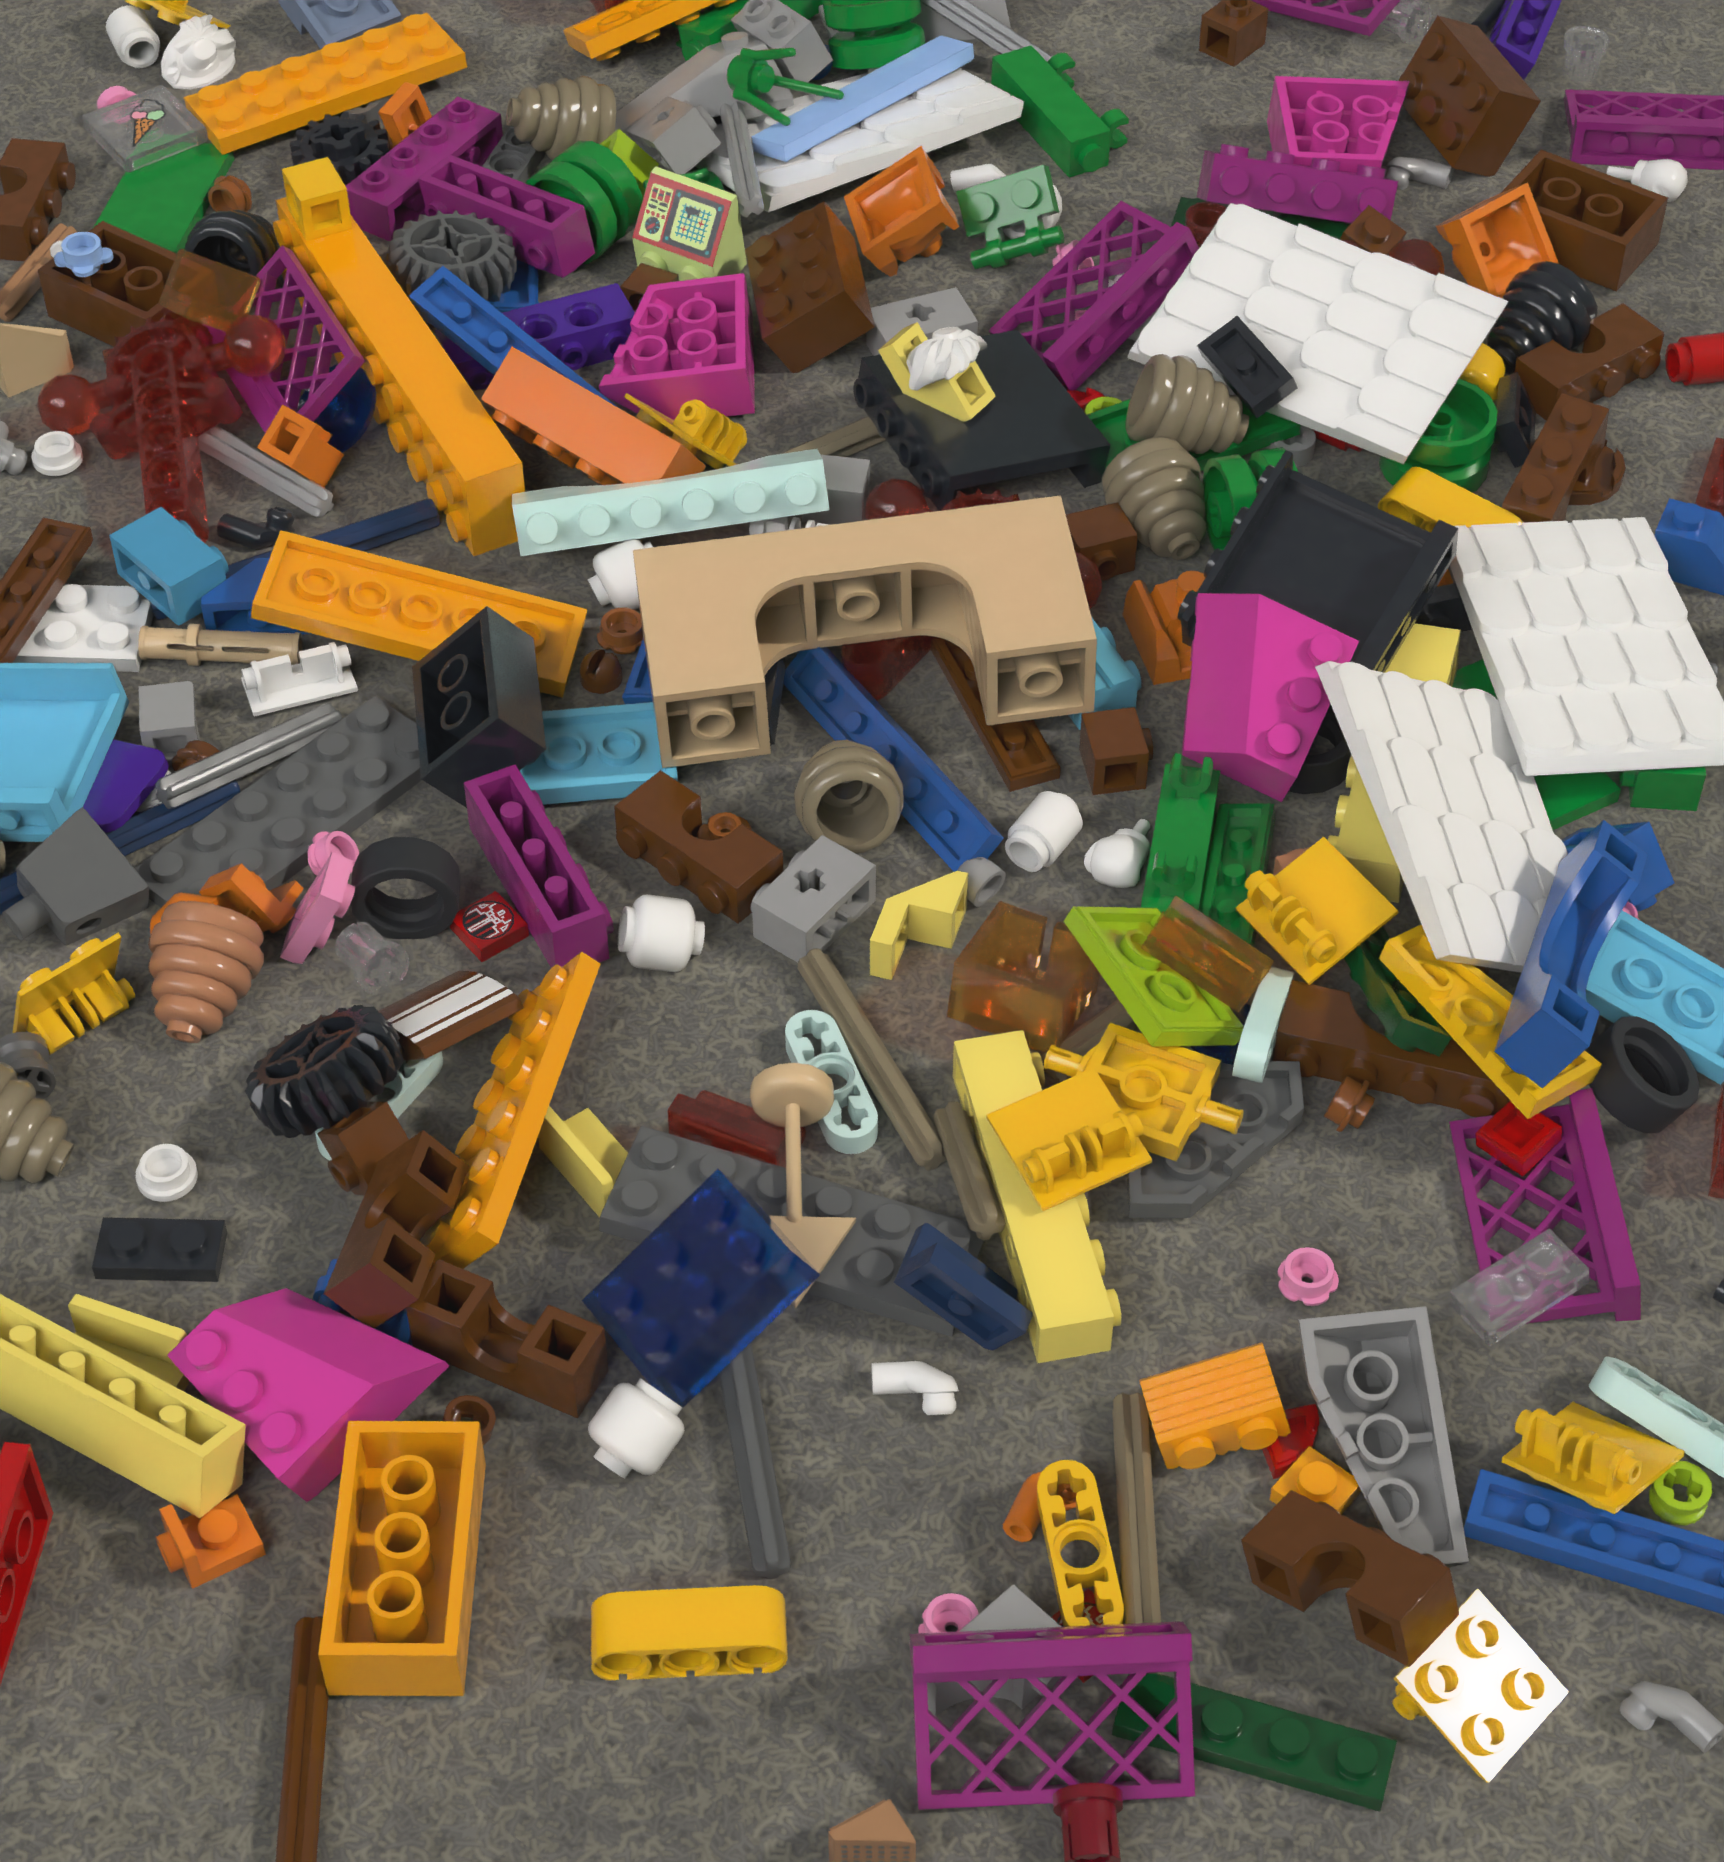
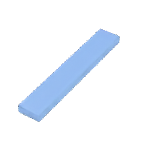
M940 35L839 89L844 93L842 99L824 97L790 115V125L784 126L777 122L751 136L753 150L758 154L787 162L971 62L974 59L973 44Z

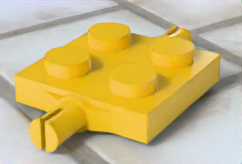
M1111 1022L1100 1042L1084 1056L1056 1047L1053 1044L1050 1046V1050L1047 1051L1043 1065L1044 1069H1050L1073 1077L1095 1068L1121 1111L1125 1115L1135 1112L1140 1118L1144 1134L1138 1136V1138L1150 1153L1177 1162L1190 1134L1199 1128L1202 1123L1223 1129L1236 1135L1241 1125L1244 1114L1243 1110L1210 1100L1211 1091L1220 1074L1221 1060L1181 1046L1152 1047L1142 1033Z

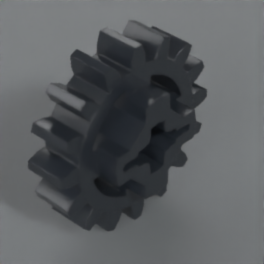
M343 112L340 119L339 116L324 115L323 123L320 124L311 120L308 122L309 131L297 130L295 132L297 140L290 141L293 166L328 157L344 184H349L390 151L388 133L386 129H381L380 121L376 119L367 123L366 114H360L355 119H350L348 112Z

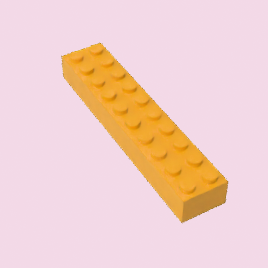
M286 197L276 200L279 220L273 222V228L280 247L283 245L293 251L364 358L365 362L351 377L354 388L359 396L367 394L372 415L378 424L386 423L394 450L397 453L404 451L407 455V463L413 479L416 482H425L428 498L433 500L438 511L443 510L446 514L447 526L454 541H463L473 557L518 542L512 507V494L525 492L522 461L358 224L351 216L352 229L306 241L288 210ZM287 268L281 273L284 281ZM299 297L300 305L303 307L304 297ZM323 324L316 325L320 336ZM342 352L334 353L339 364L345 356Z

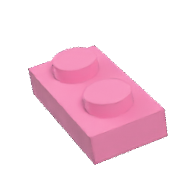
M334 852L331 853L296 908V912L289 924L280 958L292 963L303 964L313 947L322 949L325 946L334 925L335 918L333 916L343 918L355 892V886L348 884L353 860Z

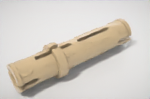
M189 624L187 629L142 626L139 632L138 649L139 657L143 660L148 658L186 660L187 664L191 666H200L201 661L250 663L255 660L258 662L287 654L291 665L300 663L299 652L303 651L302 634L298 632L291 634L203 630L201 624Z

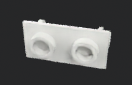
M330 642L329 645L300 651V663L291 665L288 654L258 662L256 660L251 661V667L241 669V680L253 716L357 692L358 688L349 666L351 665V659L347 645L336 646L335 642Z

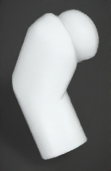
M920 1361L871 1363L873 1395L922 1393L924 1399L922 1408L927 1415L952 1414L956 1410L954 1391L959 1390L952 1376Z

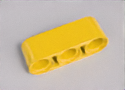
M1421 467L1410 468L1382 497L1377 506L1378 509L1430 533L1438 520L1452 526L1466 525L1467 528H1471V525L1517 523V525H1521V523H1524L1518 516Z
M751 1585L623 1591L605 1594L598 1597L592 1603L591 1669L596 1676L604 1680H619V1674H627V1680L686 1677V1671H694V1676L754 1674V1668L762 1667V1673H773L784 1667L788 1659L785 1598L780 1591L768 1586Z

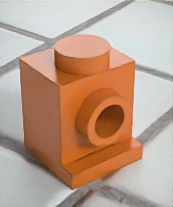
M283 404L257 446L258 449L324 488L345 455L328 444L332 436L331 433Z

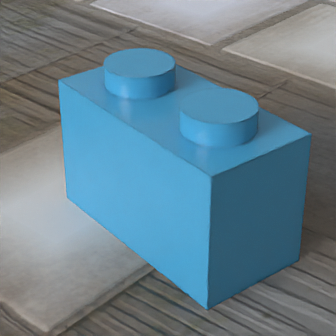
M162 507L109 535L118 574L178 626L202 613L201 597L226 580L229 567L221 551L215 546L209 547L195 535L187 522L184 520L178 521Z

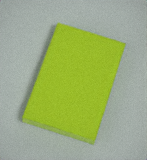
M1072 907L1063 922L1152 1047L1224 1046L1237 1044L1241 1038L1244 1026L1157 908Z

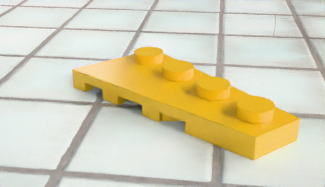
M1421 924L1387 940L1379 957L1381 962L1527 1119L1593 1082L1602 1063L1586 1051H1583L1543 1088L1527 1076L1513 1071L1504 1059L1494 1052L1513 995L1474 965L1436 960Z

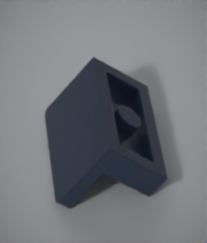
M924 1223L916 1228L894 1280L895 1284L985 1349L993 1351L1027 1332L1033 1312L1016 1301L1018 1290L1015 1286L929 1223Z

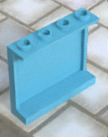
M0 663V840L9 842H43L69 817L83 807L129 705V700L113 663Z

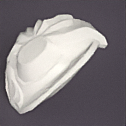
M205 15L200 18L194 16L179 23V32L172 38L165 49L161 61L162 77L173 88L195 89L205 87L222 79L232 71L236 62L234 54L236 41L228 29H219L216 24H210L212 15Z
M944 327L934 331L932 339L919 344L908 354L906 363L910 372L909 388L918 391L925 385L944 378L945 380L952 379L957 373L964 372L969 364L976 360L978 353L987 348V343L981 336H977L967 329L961 330L958 327Z

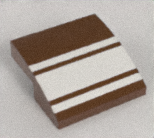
M457 971L378 1012L382 1013L388 1022H391L400 1037L399 1042L404 1049L403 1059L417 1060L427 1059L524 1009L520 998L498 981L477 972Z

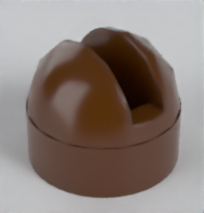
M596 649L583 657L579 669L580 682L587 691L604 694L614 691L620 686L622 682V667L616 655L606 653L602 649ZM596 668H598V669H597V672H596V675L592 674V672H593Z
M463 1395L453 1399L447 1405L442 1421H461V1417L471 1418V1422H479L484 1446L491 1438L496 1421L493 1408L484 1399L473 1395Z

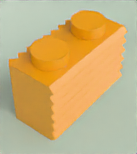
M1262 1342L1139 1380L1156 1441L1167 1469L1178 1468L1179 1466L1184 1469L1201 1468L1212 1462L1216 1454L1225 1455L1228 1451L1237 1452L1241 1447L1246 1450H1260L1273 1444L1278 1436L1286 1437L1291 1432Z

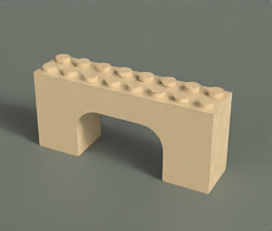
M1061 495L633 550L641 624L662 768L771 754L764 676L783 657L798 651L816 649L818 647L823 648L918 635L946 639L963 649L973 663L987 725L1094 711L1097 637Z

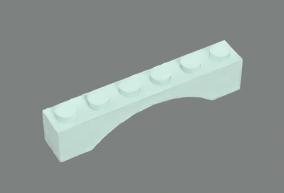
M817 449L765 456L725 468L666 479L613 485L561 486L512 494V507L520 556L829 510L823 459Z

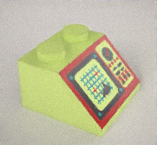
M655 166L650 173L632 236L637 267L640 263L678 274L679 281L739 274L746 266L747 261L737 195Z

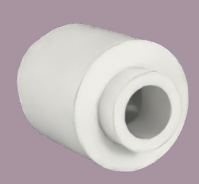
M131 5L122 6L114 10L107 19L106 31L119 58L134 68H146L152 65L159 55L160 40L147 14L141 8Z
M1051 791L1039 793L1008 830L1005 850L1009 858L1018 867L1029 872H1037L1042 867L1051 866L1082 829L1083 821L1076 803L1062 793Z

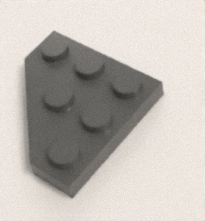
M1221 1061L1220 1074L1211 1091L1210 1100L1244 1111L1242 1122L1236 1135L1202 1123L1199 1128L1190 1134L1177 1162L1148 1152L1152 1158V1163L1126 1174L1129 1218H1191L1302 1123L1304 1112L1300 1062L1269 1061L1263 1082L1259 1083L1232 1076L1235 1061Z

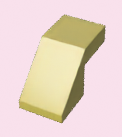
M918 322L903 328L878 350L903 394L962 422L971 420L996 397L976 361L970 363L964 372L957 373L952 379L945 380L944 378L925 385L918 391L911 390L909 388L910 372L906 363L908 354L916 346L928 340Z
M955 871L886 899L870 938L871 976L892 980L908 939L952 949L967 909L968 873Z

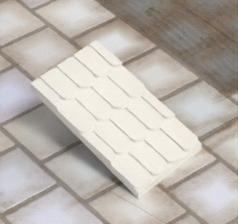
M870 68L868 73L821 86L839 90L878 68ZM958 68L787 162L758 154L753 150L764 210L767 212L774 211L885 169L920 146L927 153L1020 118L1024 101L1015 96H1010L1009 93ZM809 94L794 98V105L779 111L789 117L824 97ZM766 114L746 119L751 144V136L776 124L778 121H775ZM719 124L713 132L721 144L696 164L695 167L699 169L707 168L718 176L722 184L735 191L723 125Z
M1230 203L1200 249L1194 254L1191 262L1176 284L1170 289L1150 322L1142 330L1139 338L1130 349L1128 358L1145 365L1154 355L1165 354L1171 358L1178 355L1188 356L1195 361L1197 367L1208 369L1215 381L1224 383L1227 386L1229 395H1236L1201 356L1197 345L1238 315L1293 376L1298 387L1266 412L1404 464L1502 314L1508 301L1441 273H1438L1436 276L1378 252L1370 253L1300 223L1297 227L1247 205Z
M1645 517L1622 518V521L1613 518L1572 520V523L1567 521L1526 522L1521 523V525H1517V523L1471 525V528H1467L1466 525L1455 526L1458 528L1457 551L1450 564V568L1525 776L1724 765V701L1716 687L1717 677L1687 620L1688 611L1668 573V562Z
M1327 661L1316 666L1320 680L1436 960L1522 973L1559 863L1568 853L1562 840L1553 833L1534 776L1524 775L1499 701L1493 695L1480 689L1463 690L1451 687L1438 680L1421 681L1411 679L1400 672L1388 671L1383 673L1369 670L1365 666L1354 662L1341 664Z

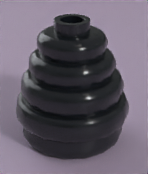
M242 210L216 211L200 219L195 224L187 237L183 257L212 269L217 302L222 305H232L279 249V244L272 224L262 216Z
M1549 261L1534 263L1528 270L1517 273L1507 285L1506 293L1502 299L1508 301L1487 335V345L1494 349L1502 358L1505 365V373L1515 372L1518 357L1551 340L1556 341L1567 350L1577 349L1590 334V320L1597 317L1598 306L1594 295L1585 282L1568 268Z

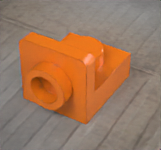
M404 82L378 111L385 126L384 129L388 133L390 150L432 117L419 86Z
M241 863L210 876L199 893L205 896L223 898L226 908L249 917L258 924L262 932L269 930L271 933H274L283 928L292 919L296 912L293 903L304 888L294 880L268 890L264 881Z
M238 1494L221 1501L201 1518L190 1515L180 1520L172 1504L159 1509L165 1532L155 1536L161 1555L170 1573L181 1568L183 1569L192 1589L266 1555L264 1545Z

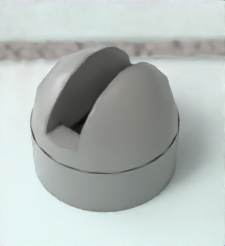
M984 857L967 860L958 868V871L968 873L967 899L976 907H980L996 895L1006 877V873L1000 867Z

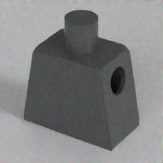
M82 807L20 862L16 868L17 887L24 898L3 911L2 915L8 927L20 940H24L47 924L56 937L67 946L149 907V885L84 807Z

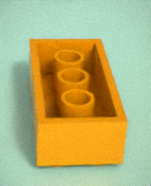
M348 1421L318 1653L328 1695L464 1696L486 1467L479 1422Z

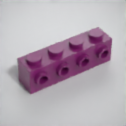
M457 96L357 178L352 180L346 186L351 216L360 229L384 240L391 241L393 240L394 231L403 229L405 221L417 222L419 215H426V206L418 178L448 155L456 156L483 167L503 136L501 114Z
M1221 144L1220 152L1204 151L1197 198L1229 205L1230 203L1235 205L1244 204L1255 209L1352 223L1370 205L1391 220L1398 181L1384 178L1386 169L1358 165L1357 172L1351 173L1339 171L1340 162L1320 158H1312L1311 166L1293 164L1295 155L1267 151L1266 159L1248 157L1249 148L1229 144Z
M448 155L418 178L426 206V216H435L437 211L443 214H453L457 210L461 215H469L475 212L478 219L492 218L494 225L504 226L505 234L512 237L513 245L515 246V256L519 261L564 278L595 254L585 208L581 204L453 155Z
M516 764L464 782L470 830L520 916L528 924L531 935L550 967L552 968L556 964L563 967L580 952L587 954L597 962L609 959L607 935L614 932L610 913L603 901L598 902L590 888L583 867L580 863L575 864L568 852L560 829L557 826H552L546 816L540 796L535 790L531 791Z

